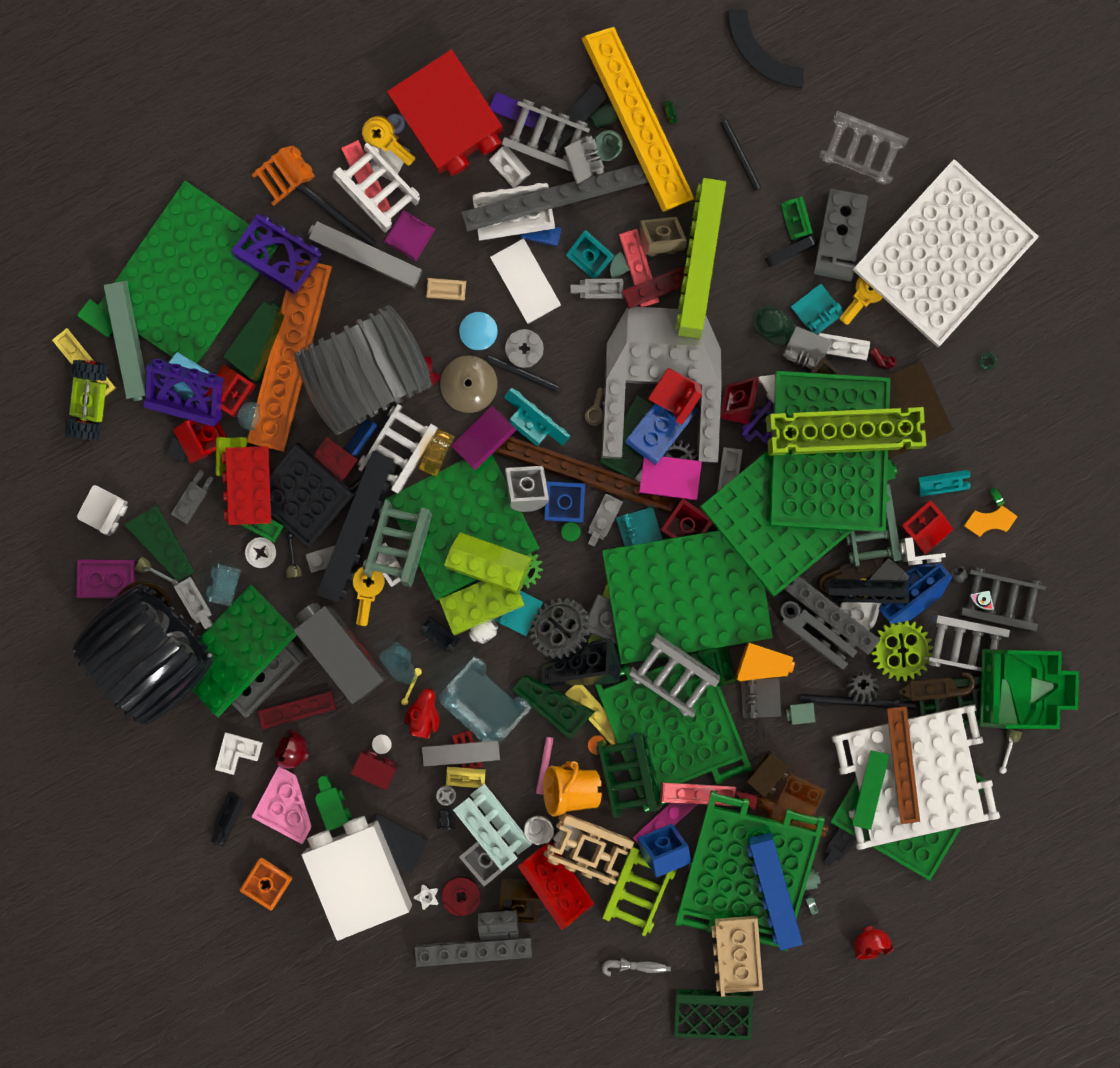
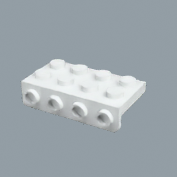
M536 183L531 186L499 189L487 193L480 192L472 196L474 208L544 190L549 187L547 183ZM552 209L478 228L479 240L555 229Z

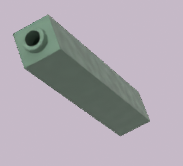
M123 281L104 285L126 399L133 398V401L143 400L146 395V372L128 283Z

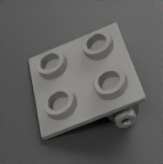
M587 135L564 147L577 184L596 173L601 174L604 172L603 169L605 167L602 160H596L601 155H594L599 150L597 149L595 138L593 139L592 136Z
M796 326L783 357L786 360L797 362V365L800 363L802 367L806 366L813 369L825 357L832 341Z

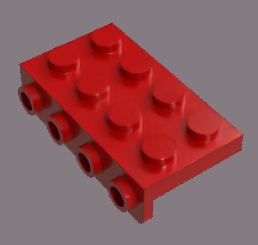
M268 446L226 448V452H222V463L226 464V471H223V483H227V491H224V502H228V510H224L225 521H228V525L271 524Z
M549 842L536 850L518 867L555 922L563 930L583 912L591 908L594 902L574 872L564 868L565 865L561 863L554 865L547 861L548 858L544 855V851H547L548 844L555 846L553 842ZM554 852L555 855L563 857L562 855Z

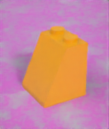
M746 643L735 679L745 681L788 676L789 672L792 673L795 662L792 661L793 657Z

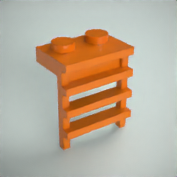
M294 145L281 148L278 153L263 163L252 174L253 178L256 176L260 177L275 198L271 202L273 206L301 183L308 182L315 177L311 166L303 160L301 152ZM273 162L291 185L289 188L272 166ZM265 169H267L269 174L272 176L274 181L277 183V185L283 192L281 195L265 174Z

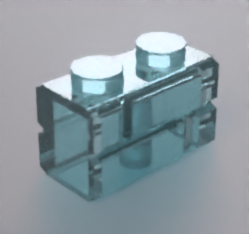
M217 564L216 567H213L210 578H213L212 586L208 585L206 596L209 597L208 601L231 607L241 569Z

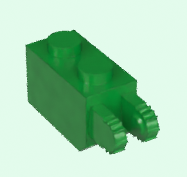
M322 775L317 781L321 792L317 794L315 800L326 830L330 831L343 826V824L350 821L349 819L352 816L349 808H345L343 804L345 797L342 789L338 790L337 786L333 787L329 776Z

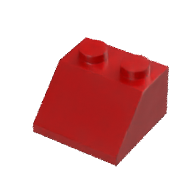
M187 420L173 429L190 463L216 453L217 437L227 438L219 422L213 427Z

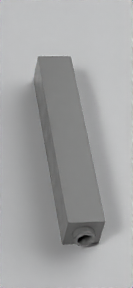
M318 221L315 225L312 224L309 229L308 235L311 242L415 289L422 274V269Z

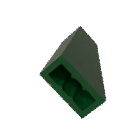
M263 301L223 356L246 376L255 381H259L285 316L280 312L281 307L274 302L270 304Z

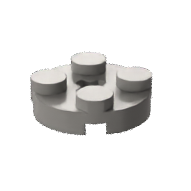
M522 329L510 335L506 342L505 351L508 359L515 366L529 368L538 363L542 358L544 347L538 334L531 330ZM523 343L530 347V351H526V354H522V350H519Z

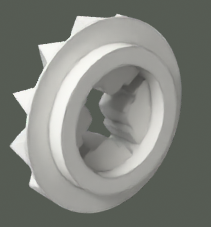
M255 538L246 547V559L254 567H268L274 562L276 556L275 546L266 538ZM266 546L264 553L268 557L261 556L256 560L258 553L254 548L261 550Z

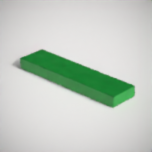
M870 750L852 826L871 830L890 757L889 754Z

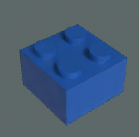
M547 482L549 501L545 504V521L583 523L585 484Z
M673 824L638 837L641 856L656 877L691 863L689 847Z

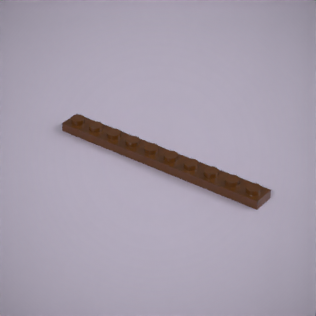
M509 437L493 452L531 466H543L545 471L669 514L675 501V497L639 493L640 481L513 437Z

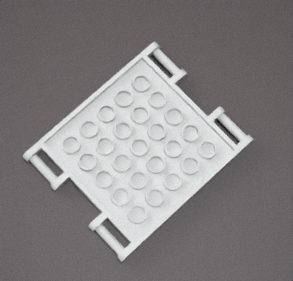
M975 705L908 719L920 822L900 824L888 724L832 736L840 763V775L855 771L859 793L870 750L890 755L872 828L868 830L870 840L865 841L862 828L854 826L857 850L1000 818L999 812L996 810L991 788L993 786L992 780L976 782L970 755V745L983 743L975 716ZM963 713L968 715L972 738L970 739L966 737L962 719ZM847 739L853 765L850 766L847 764L843 740ZM981 788H984L989 810L987 814H984L978 791ZM851 810L848 812L849 817L852 818V821L855 810Z

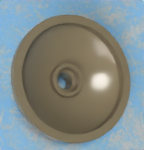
M462 356L454 359L445 367L440 379V389L443 398L453 409L463 413H474L483 410L493 401L497 392V377L493 368L485 360L476 356ZM466 380L472 381L470 387L465 386Z

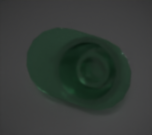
M766 305L760 307L753 316L755 329L770 342L776 345L789 343L796 327L791 318L774 306Z

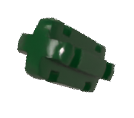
M672 100L663 103L669 124L678 122Z

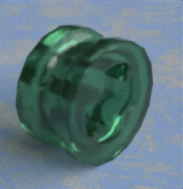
M986 352L979 357V365L982 369L990 370L996 365L997 358L993 353ZM990 356L992 358L990 361H993V363L987 366L984 365L985 361H983V358Z

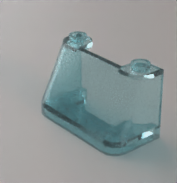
M474 656L441 692L438 699L446 709L482 741L498 740V744H500L528 713L531 707L524 698L515 697L512 699L485 674L487 671L485 662Z

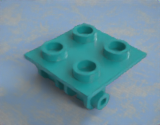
M822 284L791 306L807 329L814 334H819L844 313L841 310L840 304L834 301Z
M652 507L616 518L624 546L663 540Z
M520 591L525 606L494 620L527 636L532 626L531 621L535 620L533 615L538 614V609L541 608L543 602Z

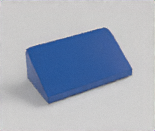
M555 227V229L523 233L520 238L558 247L562 228Z
M369 419L364 421L345 447V450L355 457L358 456L377 429V425Z

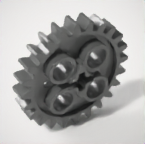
M558 598V602L555 603L552 599L550 606L545 603V609L539 608L540 614L533 615L537 620L531 621L534 628L529 629L533 634L530 638L534 641L532 644L546 657L549 655L554 659L557 655L562 659L563 654L569 657L570 651L576 653V647L582 648L581 641L587 642L584 635H590L586 630L591 627L588 623L590 618L587 616V611L575 600L570 601L566 598L563 602L561 598ZM552 618L560 627H562L569 635H571V638L566 637L558 628L554 626L553 623L549 621V619Z

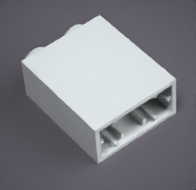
M365 816L355 818L343 824L346 833L332 838L329 830L309 837L307 840L310 847L302 854L337 941L409 913L412 907L378 820L367 824Z

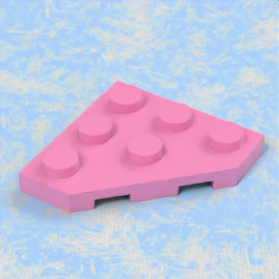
M278 766L252 818L303 844L312 825L297 775Z

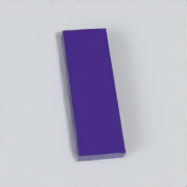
M496 92L490 105L494 113L515 122L518 121L522 106L517 105V100ZM530 110L524 126L535 130L540 113Z

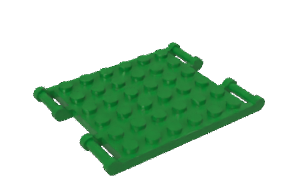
M698 652L690 655L704 665ZM628 663L620 668V676L626 674L628 680L603 689L602 685H595L618 744L632 741L634 733L646 732L659 792H661V782L683 783L712 772L716 785H719L723 780L752 771L720 686L716 685L714 687L710 685L706 687L693 705L696 713L694 717H691L690 715H683L678 707L644 684L634 682L629 675L630 667ZM680 663L675 664L660 686L670 692L685 672V666ZM664 666L646 672L645 676L654 681ZM696 674L691 675L676 697L686 703L700 684L701 677ZM632 749L621 751L625 762L638 758L637 752H632ZM738 760L743 762V765L720 774L718 773V768ZM628 769L632 780L641 779L640 769ZM642 786L635 787L639 798H645V789ZM646 805L642 806L645 814L648 813L649 807Z
M711 790L674 925L694 927L706 930L707 933L712 934V926H715V919L757 916L759 932L771 935L775 933L774 927H769L767 916L770 915L769 910H765L763 906L764 892H759L757 881H760L759 875H755L753 871L754 857H749L747 846L750 845L749 838L768 833L773 835L797 919L825 817H813L793 812L792 809L786 808L783 822L747 814L749 799H737L717 794L716 791ZM715 801L741 807L740 812L714 806ZM791 819L816 825L814 830L790 824ZM684 914L709 920V922L706 923L694 919L685 918ZM759 935V943L779 947L778 944H774L773 938Z

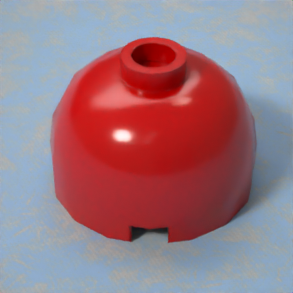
M874 926L863 928V932L858 934L854 941L855 956L859 960L877 958L882 952L886 955L894 950L888 934L881 929H874Z

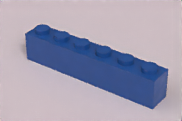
M772 833L749 838L750 845L747 846L749 857H754L755 863L752 864L754 874H758L760 881H757L759 892H764L765 898L762 899L764 909H768L770 913L767 919L769 927H774L775 933H772L774 944L779 945L780 951L803 945Z

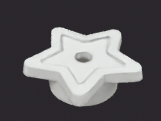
M422 885L421 893L414 896V899L421 902L423 910L430 904L438 905V901L435 898L438 889H428L425 885Z

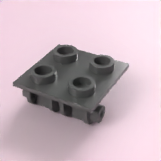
M779 678L741 681L743 718L781 716Z

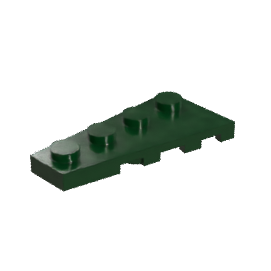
M526 674L512 689L569 739L576 734L595 712Z

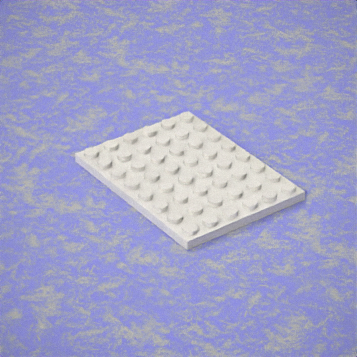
M953 160L856 265L853 271L935 346L939 347L1039 236L956 160Z

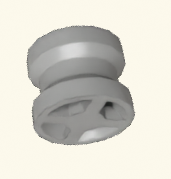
M446 785L440 787L436 794L438 802L444 806L452 804L456 797L455 790L451 786Z

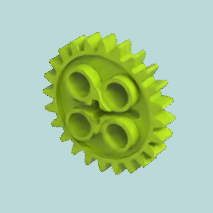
M904 621V624L898 622L897 625L892 623L889 628L883 625L884 632L877 630L880 635L878 637L880 642L875 647L876 651L871 652V654L877 657L872 661L879 662L876 669L883 668L882 675L888 672L889 679L895 675L896 681H899L901 676L904 681H907V676L914 680L915 673L921 676L920 669L927 670L924 664H929V661L923 660V656L932 657V653H929V650L934 647L928 646L932 639L925 638L928 634L927 631L921 633L922 626L915 628L916 622L909 625V621ZM900 633L902 634V646L903 648L907 649L906 652H903V657L905 661L904 668L902 667V654L898 653L897 651L901 648L899 639ZM910 634L915 637L913 645L906 643V637ZM891 636L896 639L894 647L887 645V639ZM912 653L917 656L915 664L908 662V656ZM893 655L898 658L896 666L889 664V658Z

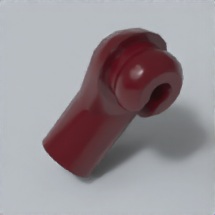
M878 347L869 351L878 367L891 369L897 363L896 358L893 356H882Z

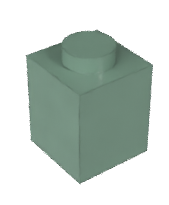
M813 703L789 705V709H786L787 721H791L792 725L815 722Z

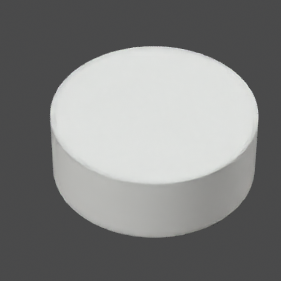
M383 734L376 736L372 742L374 751L379 754L387 753L392 746L391 739Z

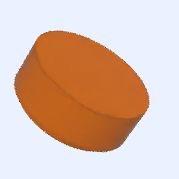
M600 735L592 736L588 741L589 751L598 755L596 750L597 742L605 738Z

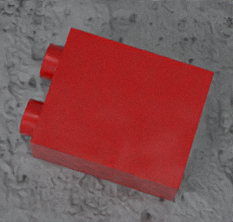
M452 49L387 91L393 105L439 174L447 170L451 176H454L470 165L466 158L478 149L483 155H486L502 144L498 136L503 133V126Z

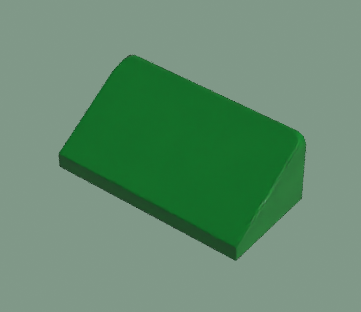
M90 299L77 316L105 336L112 337L113 329L110 314Z

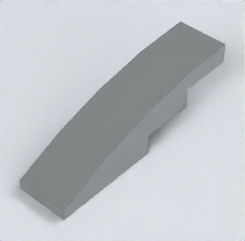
M498 740L422 747L424 766L500 760Z

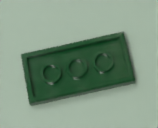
M638 395L636 396L624 417L622 458H601L600 463L628 478H635L644 457L627 445L625 441L654 404Z

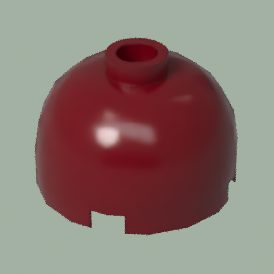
M288 729L286 731L288 733L287 737H282L277 746L274 757L278 759L274 761V764L282 768L292 769L299 766L302 761L305 762L307 760L309 751H307L306 739L298 732Z

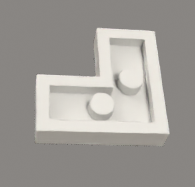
M225 732L215 770L234 775L239 757L258 761L263 742Z

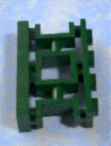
M975 676V685H978V688H974L971 692L972 699L962 700V696H956L958 708L975 705V716H979L981 711H979L977 692H981L982 676ZM967 677L952 679L956 687L969 686L970 683ZM939 698L933 699L934 703L924 704L923 700H918L920 716L925 715V712L929 711L940 712ZM981 718L976 719L978 727L981 725ZM963 720L964 728L966 729V725H970L969 720Z

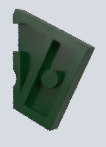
M728 646L698 652L704 665L720 676V681L717 684L718 687L736 682Z

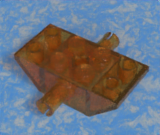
M790 774L774 802L758 795L757 800L763 802V804L756 802V807L769 812L768 819L780 822L784 820L786 808L814 817L826 790ZM790 821V824L814 830L816 825L801 821ZM823 825L822 830L828 832L829 826ZM822 831L821 836L825 838L826 833Z

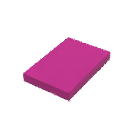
M644 457L639 493L697 500L702 462L662 457L655 466Z

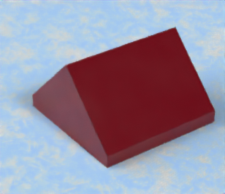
M758 377L726 385L720 412L721 418L749 424L759 382Z

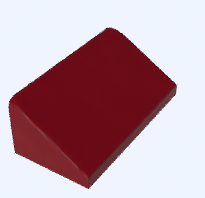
M737 790L736 795L742 800L743 798L749 799V806L755 811L757 795Z

